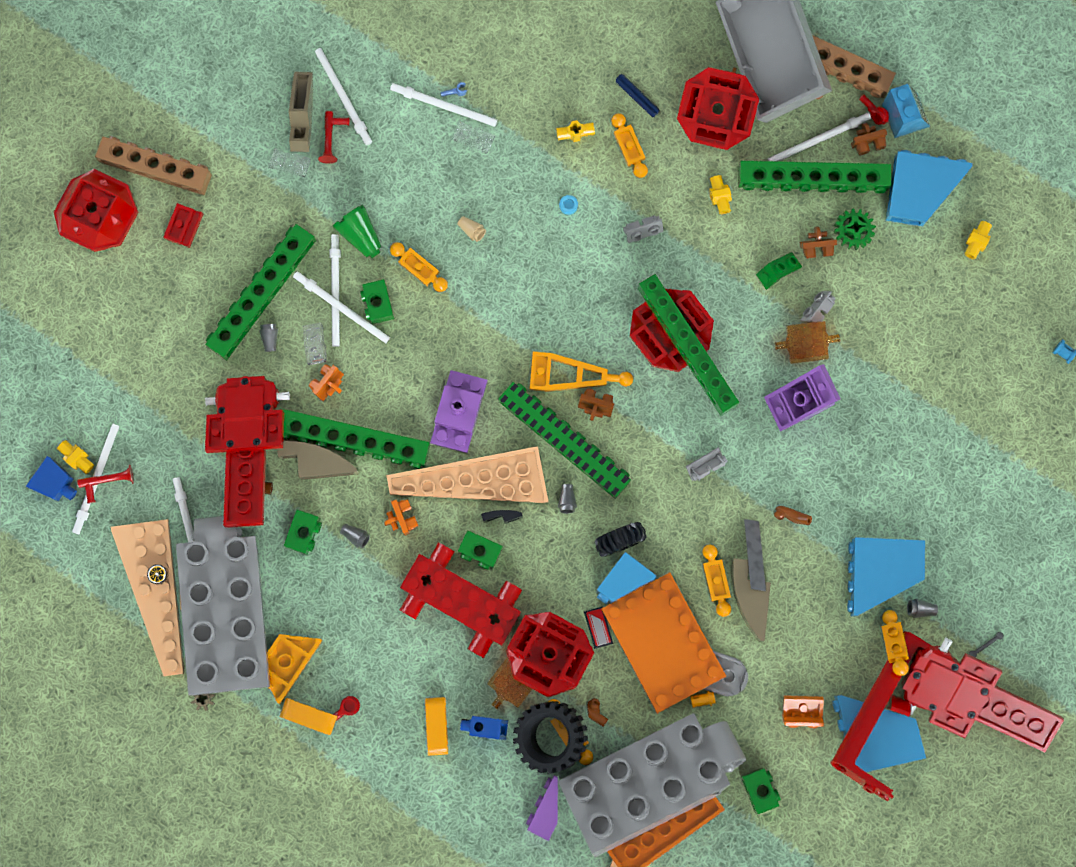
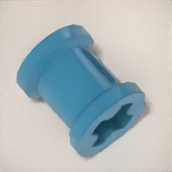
M1062 339L1052 353L1058 354L1069 364L1076 356V349L1071 348Z

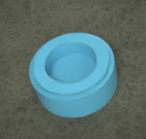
M566 195L561 198L559 208L562 213L571 215L576 212L578 201L574 196Z

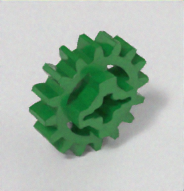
M853 208L850 214L848 211H844L843 216L839 215L838 221L834 224L837 227L834 233L839 234L836 239L842 240L841 246L847 244L848 249L854 246L855 250H858L859 245L865 248L866 243L870 244L872 241L870 237L875 235V232L872 230L876 228V225H871L874 219L867 218L869 213L863 215L862 209L855 213ZM849 219V224L843 226V223ZM854 226L855 229H858V231L855 232V230L851 228ZM866 233V236L860 240L861 234Z

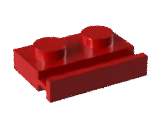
M177 203L163 238L190 248L204 215L203 212Z

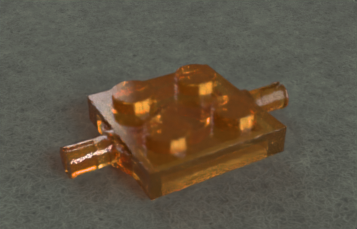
M825 321L786 325V341L775 342V350L787 348L791 364L829 359V343L840 342V335L828 336Z
M508 657L487 683L498 695L491 704L497 710L504 700L511 702L519 708L533 690L513 679Z

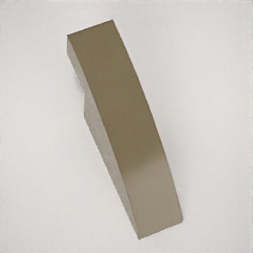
M294 72L289 104L291 125L289 144L291 152H309L313 72Z
M283 441V448L277 449L280 459H298V473L301 480L359 475L357 468L338 454L317 445L305 442Z
M734 558L732 560L731 574L736 603L747 627L758 641L763 642L765 641L771 582H765L766 591L751 589L750 580H747L748 560Z

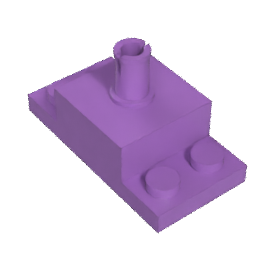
M824 364L819 365L764 397L780 431L808 420L841 400Z
M450 370L447 385L444 386L435 418V428L430 444L468 453L487 385L486 379Z

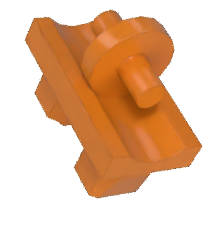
M325 364L320 371L324 376L322 380L313 379L309 384V387L313 390L312 392L320 400L324 401L328 395L331 397L334 392L338 394L342 392L338 387L342 383L341 378L344 374L336 366L333 365L331 367Z
M409 500L391 501L396 517H394L392 511L387 512L388 520L384 522L385 526L391 525L393 531L399 529L397 526V522H399L403 534H410L409 531L418 527L415 516L404 519L402 514L412 510Z

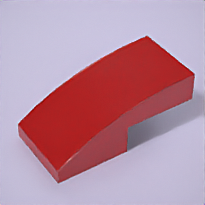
M892 694L887 709L910 717V702Z

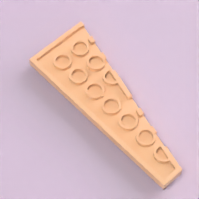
M538 446L386 475L390 495L531 503L549 502Z
M169 520L111 527V532L163 676L184 674ZM158 564L167 569L168 578L164 583L154 584L148 580L147 572L151 566Z

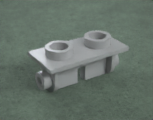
M653 215L642 219L643 225L641 226L639 221L626 224L623 230L627 236V242L639 241L642 238L663 232L662 219L659 216L655 217Z
M819 292L814 297L813 304L803 312L804 316L800 321L809 322L808 326L812 329L818 327L825 317L821 310L827 314L835 304L836 298L830 295L832 292Z
M718 447L687 465L686 469L692 481H700L703 477L710 474V470L715 471L722 466L724 467L728 461L724 455L722 456Z

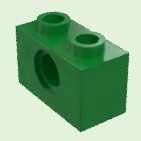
M385 280L362 284L363 291H360L362 301L367 303L368 308L364 309L367 320L371 319L372 325L393 320L394 315ZM374 299H380L381 304L379 306H373L372 301Z
M296 510L283 546L308 555L309 551H313L316 543L313 540L315 533H319L321 530V518ZM308 528V536L301 538L299 535L300 530Z
M467 530L458 553L461 554L460 558L469 562L473 559L479 562L478 566L488 570L489 567L494 569L503 546ZM478 546L484 547V555L476 556L474 554L475 548Z
M760 768L740 776L755 814L759 815L780 806L778 801L781 799L777 789L773 790L770 782H773L769 770L766 771L765 768ZM760 785H765L767 789L766 794L763 796H759L757 793V788Z

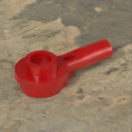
M865 95L860 97L859 100L868 108L874 123L883 125L889 121V113L885 108L876 107Z
M354 696L345 697L341 702L340 709L333 713V715L338 716L337 720H339L344 715L351 716L356 714L360 709L359 700Z

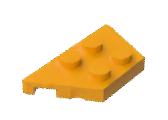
M278 635L267 652L270 677L269 689L272 691L278 704L282 703L323 640L319 638Z

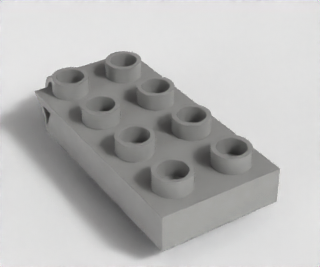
M800 0L716 1L741 75L747 77L759 97L756 111L757 120L767 123L832 91Z
M223 516L194 519V533L191 536L194 542L176 544L189 696L270 687L256 536L241 537L242 530L239 527L225 528L223 526Z
M693 713L559 780L558 783L592 855L597 857L720 795L726 787L731 785L725 773H730L746 761V757L726 721L709 725L702 730Z

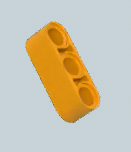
M445 697L425 698L428 756L448 755Z
M289 698L285 699L279 715L281 718L327 735H331L338 717Z

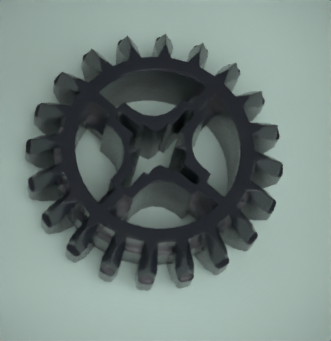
M635 522L603 534L595 540L596 550L601 557H606L633 547L647 538L645 528L641 522Z

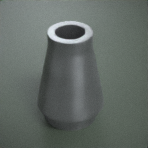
M276 324L260 325L261 330L259 332L265 352L276 351L278 334Z
M572 484L562 485L558 503L561 513H574L575 508H577Z
M344 524L340 530V534L344 535L357 548H364L370 539L367 531L348 524Z
M913 599L909 600L907 604V613L913 618L936 616L938 606Z

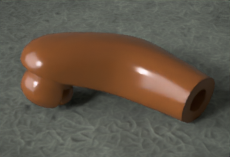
M777 506L775 508L774 516L779 520L785 517L793 523L810 525L812 522L810 515L789 507Z

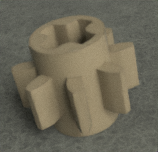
M203 694V696L208 698L205 700V704L199 702L201 695H194V700L191 704L196 703L198 705L196 710H200L204 706L205 711H207L209 704L215 705L212 697L216 696V694Z

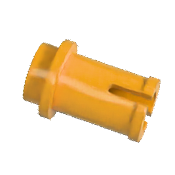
M707 691L708 693L691 695L692 708L716 704L714 692Z

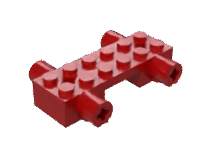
M438 542L429 559L421 554L418 555L400 588L409 594L399 610L416 620L425 603L438 609L476 632L467 649L484 658L493 642L500 646L504 645L521 615V611L513 606L520 596L522 589L505 581L497 597L491 595L447 570L446 567L455 551ZM430 576L432 583L424 586L423 578ZM496 614L500 622L498 624L495 622L493 625L491 624L490 617Z

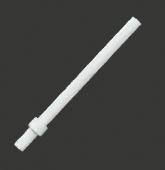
M321 48L317 49L315 53L350 115L357 134H360L365 145L371 144L372 140L366 131L365 123L357 115Z
M394 83L391 85L390 90L403 94L406 98H414L485 124L496 126L497 119L414 91L415 89L409 86L403 87Z
M867 112L857 118L852 117L844 124L768 158V161H781L848 129L853 130L859 127V124L870 120L871 116Z
M333 234L331 235V249L329 250L332 296L339 301V258H341V250L339 249V235ZM332 306V346L339 347V310Z
M298 271L294 274L293 278L302 283L305 289L316 293L384 343L389 341V336L317 286V282L312 279L309 280Z
M112 424L93 477L102 475L120 427L116 424ZM93 485L94 494L98 485ZM86 495L81 509L76 514L77 520L72 530L75 534H80L83 523L87 521L89 516L88 510L91 503L87 504Z
M180 477L172 479L176 492L174 496L179 504L188 543L194 542L191 538L194 531L186 503L187 495L183 491Z

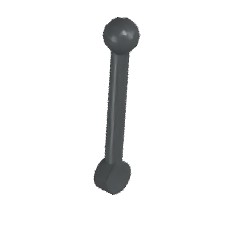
M998 632L994 638L977 650L970 651L969 655L976 658L977 654L998 639H1003V633Z

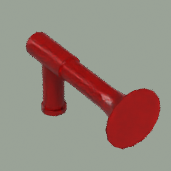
M332 111L325 112V149L323 155L318 158L319 162L336 163L338 161L332 153L333 125L350 126L349 117L333 118Z
M129 465V468L123 472L78 479L77 483L79 488L85 487L87 504L96 502L93 485L117 480H128L134 484L131 465Z

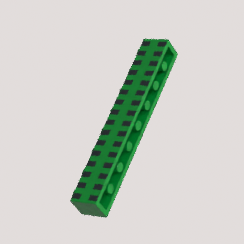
M512 382L498 398V402L616 500L630 483V474L622 468L619 470L615 467V462L610 457L606 456L604 458L599 453L600 449L594 444L589 445L584 441L586 438L578 431L574 433L570 429L569 423L563 419L561 421L555 417L556 413L549 407L545 409L541 405V400L535 395L531 397L527 394V389L522 384Z

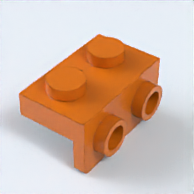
M784 696L782 712L784 725L791 728H797L798 726H807L809 728L823 727L824 698L820 696Z

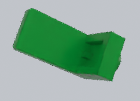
M790 252L768 263L756 276L767 290L781 278L799 270L802 266L795 255Z

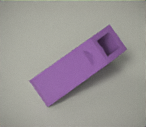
M555 775L553 778H548L544 786L547 790L544 796H539L535 804L538 808L535 814H530L526 825L529 826L528 831L549 841L558 823V777Z

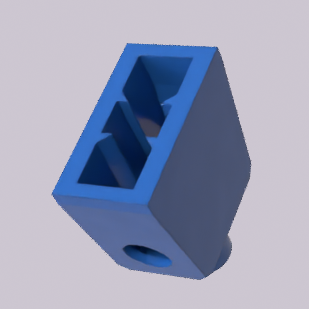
M49 456L45 458L26 485L29 489L56 501H59L62 496L72 500L77 494V490L70 486L74 478Z
M472 716L471 720H461L460 730L469 731V736L506 740L509 720Z

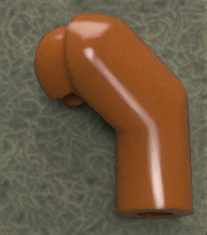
M593 698L587 704L588 717L604 727L608 719L600 714L599 700Z

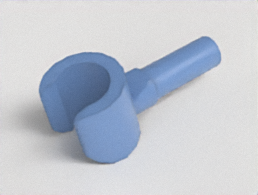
M460 82L456 88L441 92V96L451 94L464 96L467 90L461 91L459 88L465 87L466 84Z

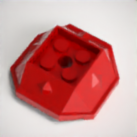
M708 67L686 81L677 120L691 142L728 150L750 137L759 97L745 75ZM716 103L723 105V111L720 114H715L712 110L713 105Z
M93 169L70 180L53 213L61 237L93 252L121 246L139 212L128 184ZM93 206H97V210L90 213V209Z
M666 289L707 352L710 349L714 320L691 290ZM646 301L634 309L629 337L650 365L655 368L680 372L687 367V364Z
M550 611L525 615L506 649L513 679L548 698L575 689L594 655V650L589 643L585 631ZM544 653H550L553 658H547Z

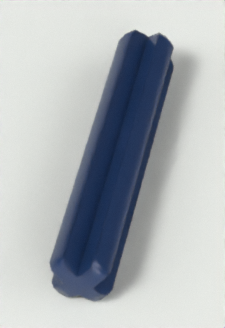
M620 74L616 78V83L651 117H655L659 113V108L625 75Z

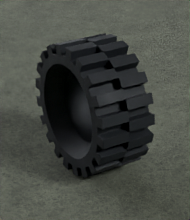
M552 701L531 706V709L525 710L522 713L524 716L518 718L516 722L520 724L519 727H515L513 733L518 734V737L513 739V744L518 743L519 748L515 749L517 755L522 753L523 757L520 760L523 764L528 762V768L531 770L538 769L537 772L539 773L547 772V774L570 768L575 765L574 762L581 759L582 756L580 754L585 752L587 747L583 745L584 742L588 741V736H584L583 732L587 730V726L581 725V721L584 719L581 715L576 716L577 710L575 708H568L566 703ZM548 717L562 722L568 733V744L565 750L558 756L548 755L543 752L536 740V731L539 724Z

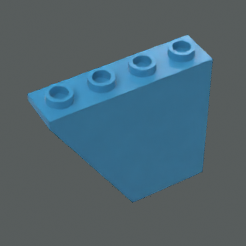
M909 150L898 151L894 157L886 221L923 227L972 168L973 163H969L964 159L951 160L946 156L932 157L927 153L913 154Z
M855 537L852 539V542H849L848 552L852 554V561L848 563V573H851V581H848V592L851 593V600H848L847 609L848 612H851V617L858 616L925 580V540Z
M843 695L834 696L835 700L832 701L833 708L839 714L840 720H837L840 732L843 731L845 737L864 702ZM884 709L855 764L865 772L925 759L926 755L917 720Z

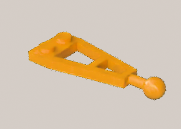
M533 351L529 390L551 392L606 386L607 381L619 382L620 385L628 387L633 383V375L630 372H622L620 375L607 374L608 369L553 353ZM551 360L577 367L576 382L549 385ZM583 369L601 374V380L582 381Z

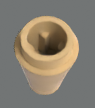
M465 216L461 217L457 225L472 241L478 242L484 237L486 229H484L482 224Z

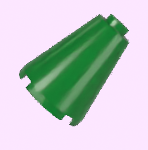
M363 204L343 216L340 222L337 221L333 224L332 227L366 258L369 256L374 258L381 253L379 249L382 246Z

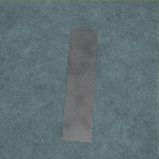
M744 519L750 586L753 590L766 591L759 521Z

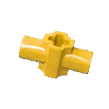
M578 120L571 121V124L567 127L556 128L558 140L571 139L573 142H578L583 136L595 135L593 122L581 124Z
M721 175L711 177L712 188L709 189L711 202L713 205H717L720 215L731 212L729 204L732 200L730 187L728 184L724 185Z
M980 221L977 229L974 228L965 243L968 245L964 253L966 257L976 259L979 251L983 252L991 237L988 235L992 227L990 223Z
M64 440L57 447V450L64 455L63 460L75 470L79 468L85 474H88L95 465L87 459L89 455L78 445L72 446L67 440Z

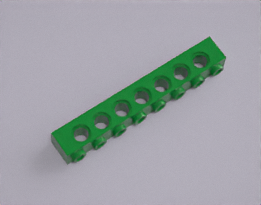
M740 161L738 188H743L746 191L754 190V188L772 191L773 188L781 189V191L799 189L801 192H808L811 189H818L819 192L837 190L839 193H845L848 190H856V193L874 191V193L881 194L888 191L891 187V164ZM758 173L762 175L763 179H756L754 177V174ZM772 175H780L781 180H775ZM791 175H798L800 180L792 179ZM810 175H816L819 180L813 181ZM834 175L837 181H831L829 176ZM847 176H854L856 181H850ZM866 176L873 177L875 182H869Z
M295 224L294 227H290L287 230L285 239L275 246L273 255L265 259L264 267L260 272H256L253 275L252 283L249 287H245L242 290L240 299L230 306L228 315L220 319L216 331L208 335L205 345L224 360H228L316 242L315 237L299 225ZM292 243H298V247L296 249H289V246ZM287 258L285 264H278L279 259ZM269 273H276L275 278L272 280H268L267 275ZM258 288H264V292L261 295L255 294ZM247 303H253V307L250 310L244 309ZM235 318H242L239 325H233ZM224 333H230L228 340L224 341L221 339Z
M656 274L639 283L638 291L719 415L722 416L737 407L739 404L738 399Z
M280 408V410L284 411V439L295 437L298 442L308 443L312 441L316 442L317 446L327 448V445L334 446L335 450L346 452V449L352 450L353 454L359 456L370 454L376 460L387 458L391 459L390 462L394 464L410 463L409 467L416 469L426 466L431 446L430 442ZM301 423V429L299 431H292L293 424ZM319 427L320 432L318 435L313 436L310 434L312 428ZM332 431L339 433L338 438L335 440L329 439V434ZM350 436H357L356 443L349 444L347 442ZM373 439L376 441L375 447H366L368 440ZM387 444L395 445V449L390 453L385 452ZM406 448L414 450L410 457L403 455Z

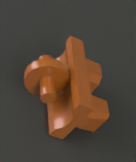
M863 123L862 129L856 131L858 137H854L853 142H851L852 148H856L859 156L870 152L868 146L870 143L874 144L876 151L885 149L887 146L885 137L888 133L886 128L876 131L875 126L869 127L867 123Z
M814 227V233H808V239L815 238V240L801 241L799 243L800 248H803L805 258H815L816 247H822V256H833L834 245H837V239H821V237H827V231L821 232L820 227Z
M587 388L585 393L581 394L578 408L584 409V413L590 414L591 421H594L595 416L602 418L604 415L611 418L614 407L613 396L604 394L601 400L595 398V390Z

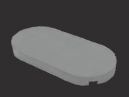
M713 651L726 677L704 689L723 696H733L740 693L748 682V673L745 666L734 657Z

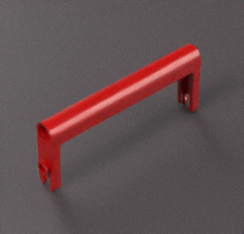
M904 631L909 659L903 661L909 664L914 653H918L919 650L923 651L932 645L913 633ZM888 659L831 761V765L835 769L862 785L866 792L876 794L886 801H889V798L893 799L894 796L891 794L893 790L858 767L855 761L902 677L893 672L894 663H889Z

